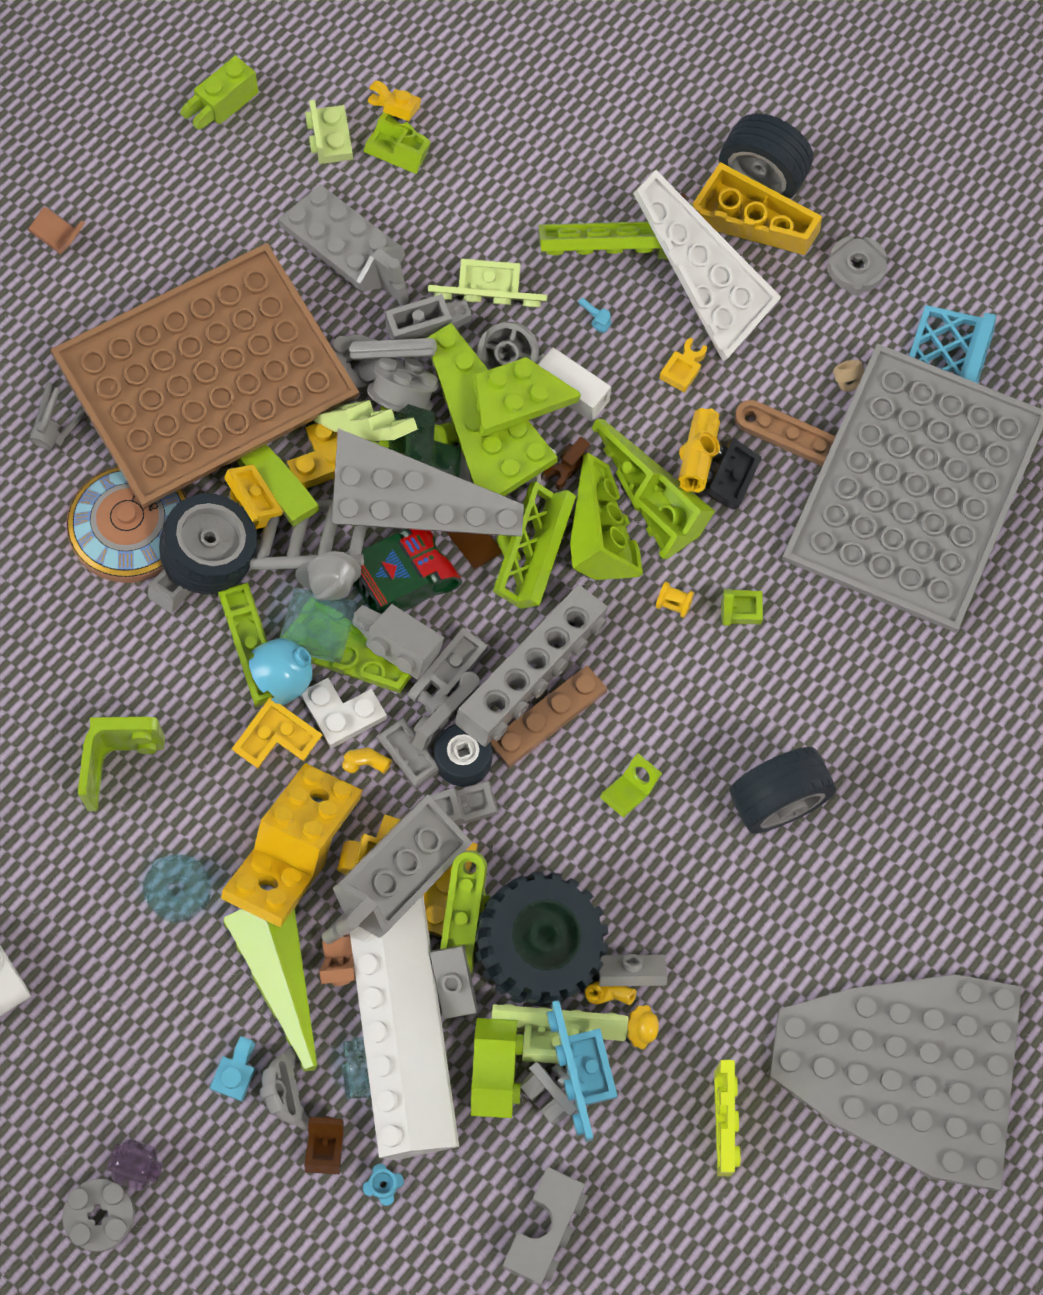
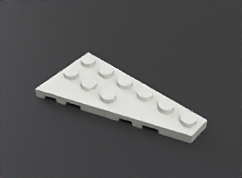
M655 170L633 194L722 361L730 357L779 301L781 296Z

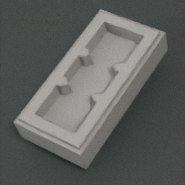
M402 718L379 734L377 740L416 789L439 773V768L436 765L435 758L427 748L420 752L412 745L416 734L405 719Z
M465 945L432 950L430 957L443 1019L477 1013L478 1007Z
M628 954L604 955L601 957L600 961L603 962V966L598 973L599 986L667 985L665 955Z

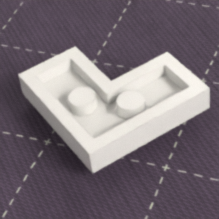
M326 678L307 688L301 695L330 749L387 720V715L372 689L342 703L329 678Z

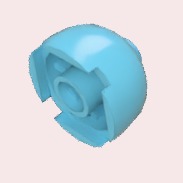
M276 638L261 644L251 652L254 653V658L249 660L252 677L263 693L269 691L275 696L271 699L273 702L281 705L288 704L307 690L312 680L311 656L305 648L292 640Z

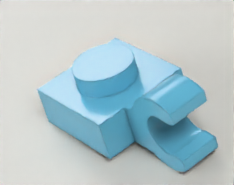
M240 1036L235 1047L233 1059L222 1056L209 1088L210 1090L243 1102L256 1071L255 1068L247 1065L256 1044L253 1040Z

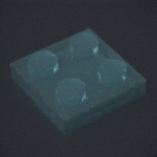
M294 588L280 638L294 641L305 648L311 657L341 663L357 603L354 600L345 598L335 601H319L314 597L312 591Z

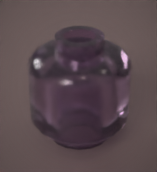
M127 1139L122 1145L116 1144L108 1162L107 1171L111 1172L112 1180L115 1183L141 1191L148 1186L149 1182H157L163 1163L157 1161L158 1151L154 1146L134 1139Z

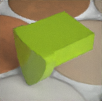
M724 588L721 598L723 626H730L731 624L761 625L763 621L762 591Z

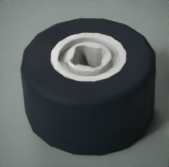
M456 724L443 730L437 738L434 747V758L439 768L440 776L448 783L460 787L472 786L483 780L490 771L493 753L491 742L486 747L482 746Z

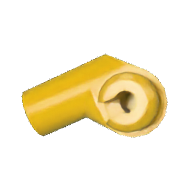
M366 747L349 750L343 756L345 760L342 762V768L348 773H355L359 770V766L369 765L385 774L392 760L372 748Z

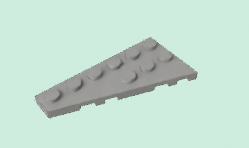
M338 428L332 524L522 536L524 504Z

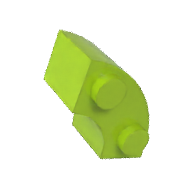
M477 1018L471 1086V1116L512 1118L513 1104H520L521 1083H515L516 1055H523L524 1034H517L518 1020Z

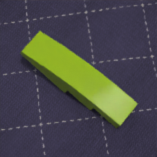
M267 444L236 460L240 467L255 465L274 498L284 511L283 514L293 527L319 512L318 503Z

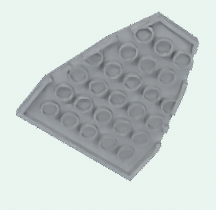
M953 974L851 988L781 1008L777 1015L769 1079L781 1088H786L801 1103H806L820 1113L822 1118L831 1125L869 1146L873 1145L890 1154L891 1158L919 1170L920 1174L930 1179L1000 1191L1002 1188L1022 987Z

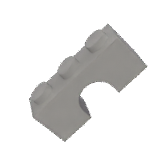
M547 1166L534 1194L532 1203L547 1211L551 1218V1228L546 1235L540 1238H529L517 1232L502 1265V1269L540 1287L544 1279L551 1282L559 1264L558 1261L553 1259L558 1246L566 1248L574 1230L568 1226L573 1213L580 1216L588 1198L587 1195L582 1193L586 1184Z

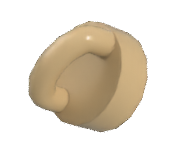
M859 360L845 361L833 369L836 382H838L840 389L846 392L857 389L865 372L863 364ZM855 380V381H854L853 383H851V384H846V382H850V381Z

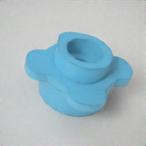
M377 1164L373 1167V1174L369 1181L363 1184V1192L366 1196L373 1195L378 1198L382 1205L389 1206L394 1202L396 1190L404 1184L403 1176L399 1173L393 1174L387 1170L384 1164ZM382 1181L387 1183L385 1188L380 1187Z

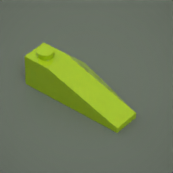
M586 453L583 455L570 541L573 569L593 580L640 577L643 575L640 549L636 540H630L626 526L630 524L628 516L622 514L618 507L617 500L620 498V494L611 469L607 463L590 453Z

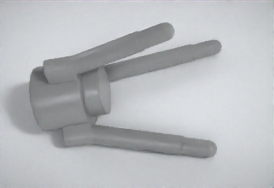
M51 382L46 384L35 425L29 438L33 444L45 450H52L54 444L61 447L65 437L86 415L85 410L82 409L59 433V425L50 420V417L57 402L60 388L55 387L50 397Z

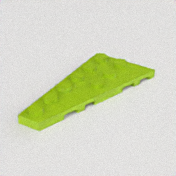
M452 323L427 337L433 338L436 342L437 352H435L434 356H431L436 375H438L442 393L447 403L451 421L473 484L506 496L557 463L558 457L529 420L481 437L479 434L480 414L476 410L477 396L474 393L473 381L476 374L487 371V367Z

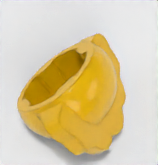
M648 1005L637 1006L634 1011L630 1012L627 1028V1038L631 1041L632 1046L645 1049L649 1043L656 1039L659 1030L658 1018L652 1013Z

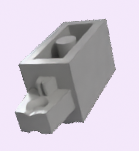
M440 294L385 311L386 330L390 340L422 339L429 337L450 323L455 328L472 321V315L466 300L446 303L443 295Z
M393 604L382 614L361 605L354 613L352 624L362 631V634L367 638L365 645L367 648L417 680L440 654L444 637Z

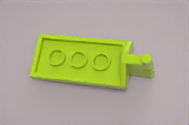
M648 221L538 224L541 252L546 251L548 255H562L564 251H576L577 254L587 255L594 253V250H606V253L618 254L622 253L623 249H635L639 253H649L653 251V248H656L658 259H668Z

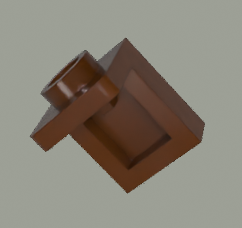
M330 1116L310 1117L304 1163L305 1172L340 1175L344 1144L343 1119H336Z

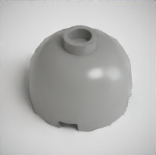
M504 321L493 325L482 335L478 343L477 356L488 370L525 357L537 363L539 345L535 335L528 327L518 322Z

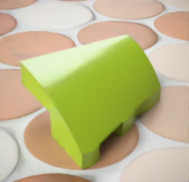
M383 112L378 119L376 129L366 141L363 152L417 174L429 150L431 141L424 135L417 133L408 122L401 124L392 115Z

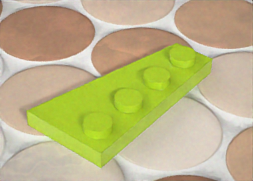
M315 599L311 600L283 637L305 648L311 656V664L397 693L403 690L412 677L408 673L402 672L388 660L374 654L372 650L365 646L367 638L362 634V631L350 621Z

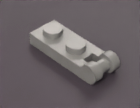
M462 628L414 684L408 693V697L415 703L421 702L426 706L425 710L432 715L435 712L434 707L444 695L449 697L459 685L462 674L473 669L488 651V645L465 628ZM431 684L438 689L434 696L426 691Z
M473 672L462 674L456 691L450 697L444 695L435 705V712L430 717L423 716L414 727L416 735L412 745L420 752H423L456 718L458 709L476 691L480 681L477 674Z

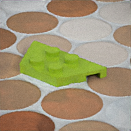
M527 357L478 373L473 381L474 393L477 396L476 410L480 414L479 434L481 437L578 403L581 397L579 391Z

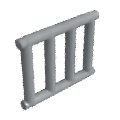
M333 499L315 500L319 505V512H327L317 555L332 550L337 524H332ZM280 516L270 518L267 526L263 529L256 558L250 560V569H298L301 565L316 557L317 555L300 556L309 518L294 526L287 556L269 557ZM354 526L348 552L349 555L359 561L360 566L364 565V556L361 552L367 526Z

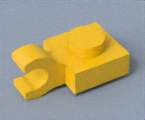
M374 81L369 87L370 90L376 91L379 96L372 94L368 98V103L374 106H382L384 113L410 121L420 108L421 98L411 95L408 91L394 89L391 93L381 81Z

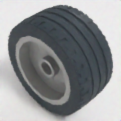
M752 113L742 117L733 127L722 146L718 160L719 163L721 162L791 199L800 189L809 173L813 162V150L804 135L788 122L772 115Z
M203 493L187 497L172 509L163 525L159 541V553L165 572L168 573L169 577L177 585L193 593L214 595L236 586L248 573L250 560L254 558L256 553L257 531L254 522H252L247 512L239 503L234 502V500L228 497H223V495Z
M803 747L778 755L751 769L731 785L729 792L749 832L758 834L779 828L817 809L836 793V787L817 750L814 747Z

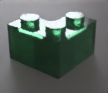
M408 404L394 415L395 420L414 417L418 430L395 440H389L388 449L453 476H460L461 448L434 440L435 412Z

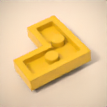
M318 423L305 427L314 451L287 461L288 468L306 489L335 478L338 433Z
M270 697L231 750L257 769L260 768L277 743L304 762L323 735L281 704L273 702Z

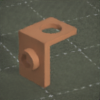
M43 207L28 228V231L61 255L73 242L85 222L81 220L75 227H72L47 207Z

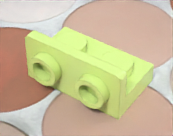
M309 100L310 111L305 112L307 129H313L314 135L309 136L311 153H317L319 164L353 160L345 106L340 105L316 109L315 100Z

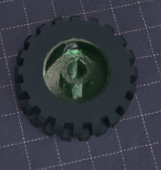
M540 871L532 872L525 877L521 875L513 879L489 898L478 920L479 927L478 931H476L475 943L478 944L479 951L475 955L477 962H483L486 970L482 972L487 981L490 979L494 980L497 984L495 989L503 995L507 992L512 995L511 1000L518 1003L526 1001L531 1006H541L546 1003L551 1005L552 1001L559 1000L560 1002L577 994L593 981L592 977L599 973L603 966V962L600 960L602 956L607 954L608 944L603 942V937L609 933L607 924H601L599 917L604 915L600 905L594 908L590 902L594 896L588 889L581 892L577 888L579 882L570 878L564 881L562 880V874L551 872L548 875H544Z

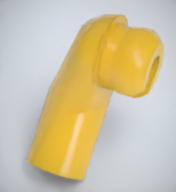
M599 981L590 983L585 988L584 995L588 1002L595 1005L614 999L631 1005L636 997V989L628 986H599Z

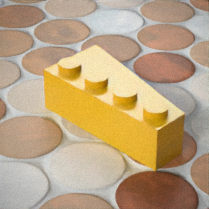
M721 162L693 202V208L717 232L802 255L807 253L820 233L821 215Z

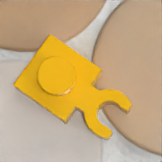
M692 338L686 340L683 355L677 351L673 353L659 377L660 380L686 393L700 372L701 364L697 362L705 358L707 346L705 345L698 352L692 351L690 349L694 340Z

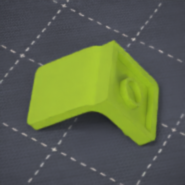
M90 717V729L85 736L78 784V796L88 811H97L103 762L107 754L112 751L137 750L141 754H154L157 750L165 749V734L156 717Z

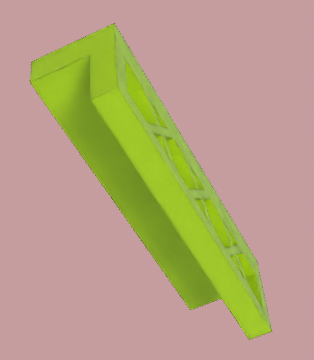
M536 481L529 484L523 502L522 536H511L493 589L495 594L519 609L540 605L576 495L568 490L553 493ZM537 494L546 500L543 511L539 513L535 504ZM532 520L535 534L533 539L529 540L525 527L527 522ZM523 547L526 561L524 566L519 567L516 554L518 548ZM510 575L514 576L517 585L515 593L505 588Z

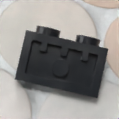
M733 437L722 443L719 442L720 451L711 460L705 489L695 493L699 497L710 494L732 510L739 508L762 458Z

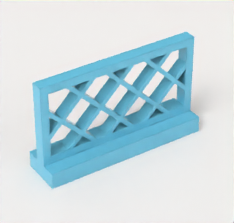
M925 305L909 356L916 359L917 355L919 357L918 360L930 364L929 361L942 355L948 366L942 368L943 370L953 371L955 375L978 383L994 334L996 315L984 313L982 318ZM929 316L942 319L946 325L932 331L927 322ZM962 324L975 326L974 331L964 337H961L956 327ZM950 331L956 341L943 347L937 336ZM932 340L938 350L924 356L919 346ZM961 346L966 357L953 362L947 352Z

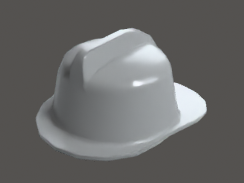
M329 551L323 552L301 565L296 570L295 577L300 584L312 590L314 597L319 601H335L346 597L351 591L353 583L361 575V566L359 561L349 554Z

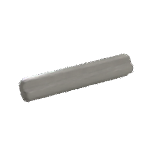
M433 338L352 342L349 352L353 360L380 359L381 357H431L437 352V346Z

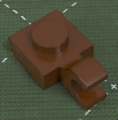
M579 437L574 445L569 443L560 456L562 463L554 464L546 469L543 473V480L547 481L550 476L557 475L560 479L556 482V489H562L567 479H571L582 466L583 455L589 453L590 443L582 437Z

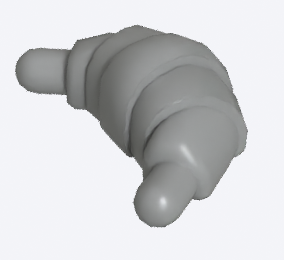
M290 1047L274 1059L269 1067L263 1071L260 1097L262 1101L266 1102L267 1109L271 1115L275 1114L280 1120L308 1131L309 1117L304 1114L305 1110L301 1106L298 1097V1087L294 1078L293 1069L295 1064L293 1062L297 1058V1054Z

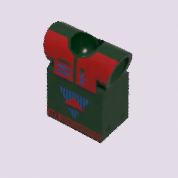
M404 529L401 534L396 533L362 550L361 554L364 556V565L361 566L360 577L353 584L368 608L382 614L393 604L405 612L429 599L431 595L451 592L462 584L463 581L449 558L436 548V538L431 531Z

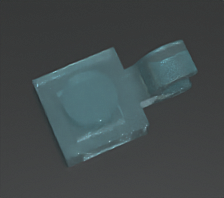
M354 1037L353 1041L343 1042L344 1055L349 1060V1062L342 1064L346 1099L371 1098L364 1037Z

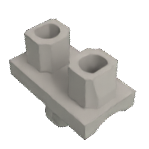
M535 1062L529 1068L532 1072L521 1084L522 1090L531 1100H534L545 1089L550 1092L554 1099L541 1112L552 1125L564 1120L568 1115L572 1117L573 1114H577L576 1105L572 1101H568L566 1093L562 1090L565 1087L564 1080L569 1079L568 1072L562 1066L560 1067L559 1063L551 1069L559 1078L555 1082L540 1063Z

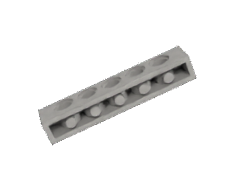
M578 584L458 709L455 724L484 747L493 739L498 741L507 731V724L513 717L517 720L524 714L529 705L527 702L533 696L536 698L540 697L549 684L547 681L553 675L558 677L568 665L567 660L573 654L578 656L584 650L588 643L587 639L592 634L597 636L607 623V620L604 618L608 606ZM569 623L577 624L579 627H572ZM549 644H557L560 648H554ZM536 664L540 667V669H534L529 665ZM509 685H516L520 687L521 690L511 689ZM496 706L501 711L495 712L490 710L488 707Z

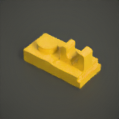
M254 464L227 470L224 479L252 522H254L255 529L266 527L270 518L283 514L284 511Z

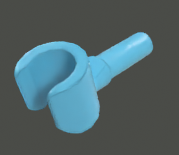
M581 298L579 304L595 317L592 320V326L597 331L605 333L611 326L610 312L606 309L599 310L587 300Z

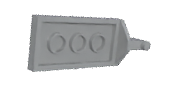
M321 184L278 218L279 226L359 290L368 291L383 288L397 299L398 304H408L409 297L400 264L405 256L403 247Z
M428 794L333 887L344 913L322 934V940L326 944L335 942L358 926L378 938L384 936L452 865L454 859L466 851L473 843Z

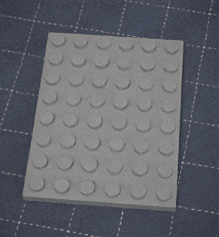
M877 343L782 560L957 633L1043 429V409Z

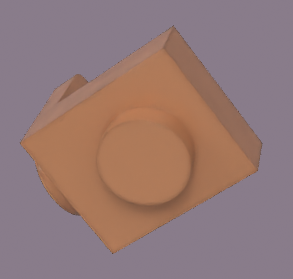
M350 934L344 935L331 944H326L322 941L325 960L319 970L321 984L332 983L334 986H343L351 981H355L356 976Z

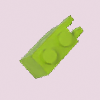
M235 55L194 89V96L181 108V116L185 119H190V117L200 111L193 120V126L199 130L212 121L222 124L259 93L256 72Z

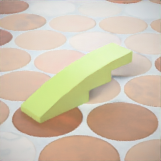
M370 400L344 404L330 412L320 414L314 420V422L322 424L334 432L338 433L339 428L372 441L395 440L418 430L414 417L395 420L392 409L374 411Z

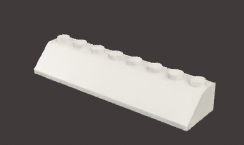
M422 895L384 936L378 938L359 926L350 932L379 1158L400 1160L459 1147L437 987L430 957L431 945L424 896Z

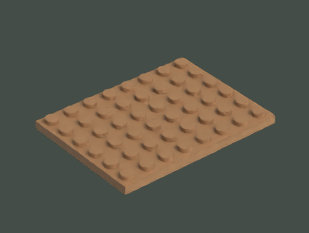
M268 243L50 349L51 355L142 508L315 420L320 414L330 412L359 397L358 389Z

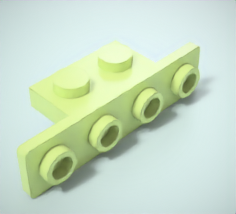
M461 259L459 287L428 285L429 293H434V296L442 294L444 300H452V295L464 296L466 302L481 303L482 297L494 298L493 304L511 305V300L523 301V306L539 308L541 307V302L547 303L548 298L547 295L518 292L520 263Z
M494 1004L492 1006L491 1019L518 1020L517 1032L524 1033L522 1061L559 1063L555 1046L561 1045L558 1032L551 1033L547 1018V1012L552 1011V1009L547 1007H520L512 1004ZM562 1010L568 1036L600 1028L602 1037L605 1040H626L628 1016Z

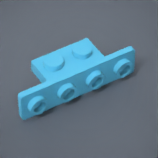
M556 1000L552 1001V1011L547 1012V1018L551 1033L558 1032L561 1045L555 1046L560 1067L566 1065L569 1079L564 1080V1086L568 1101L575 1100L578 1113L573 1114L572 1118L577 1136L583 1134L585 1142L593 1140V1133L586 1106L616 1099L618 1096L601 1029L568 1036L560 1002Z

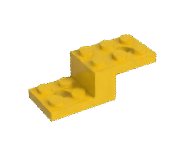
M305 763L261 819L254 849L223 888L221 899L281 928L325 866L332 838L359 802L363 790ZM312 798H321L324 801L319 803L314 801ZM260 885H270L274 889L264 890Z

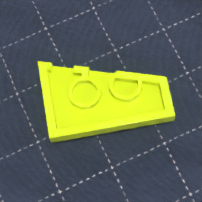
M720 1060L714 1071L717 1176H732L735 1172V1167H740L741 1162L740 1146H735V1132L739 1131V1113L735 1111L738 1081L737 1076H735V1060Z

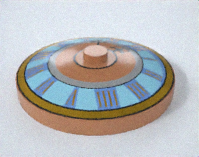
M118 466L102 471L93 476L79 489L70 504L66 525L71 547L79 561L89 571L101 578L121 583L140 582L154 578L164 570L159 553V541L164 522L172 509L182 500H185L187 496L183 489H180L142 508Z

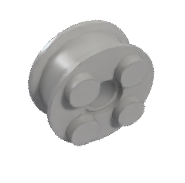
M381 357L374 365L376 378L374 382L369 384L367 393L375 402L393 411L409 415H424L432 410L433 405L430 398L432 392L438 389L439 380L431 372L422 368L423 364L415 359L401 361Z

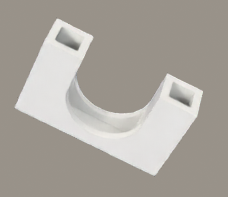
M554 347L546 355L542 354L539 356L536 364L580 392L581 397L578 403L572 404L569 407L592 422L610 401L611 386ZM544 471L529 480V482L536 481L540 484L543 481Z

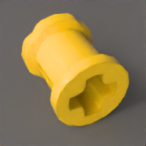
M665 581L655 608H667L680 613V617L685 619L695 592L689 591L687 593L671 587L670 583Z

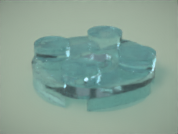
M170 855L154 861L144 879L143 893L150 909L161 919L169 922H184L193 918V915L197 914L201 909L203 910L208 904L211 896V881L199 861L186 855ZM180 880L181 884L186 886V890L180 891L179 896H173L169 886L174 884L175 881Z

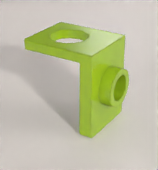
M637 753L624 774L603 791L600 798L625 818L649 796L662 773ZM636 767H642L648 772L650 777L648 782L642 781L637 776Z

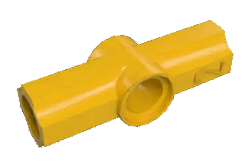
M699 408L694 412L688 441L679 449V455L682 460L678 478L680 481L679 487L686 492L699 493L705 489L711 460L720 451V444L717 440L720 414L712 408Z

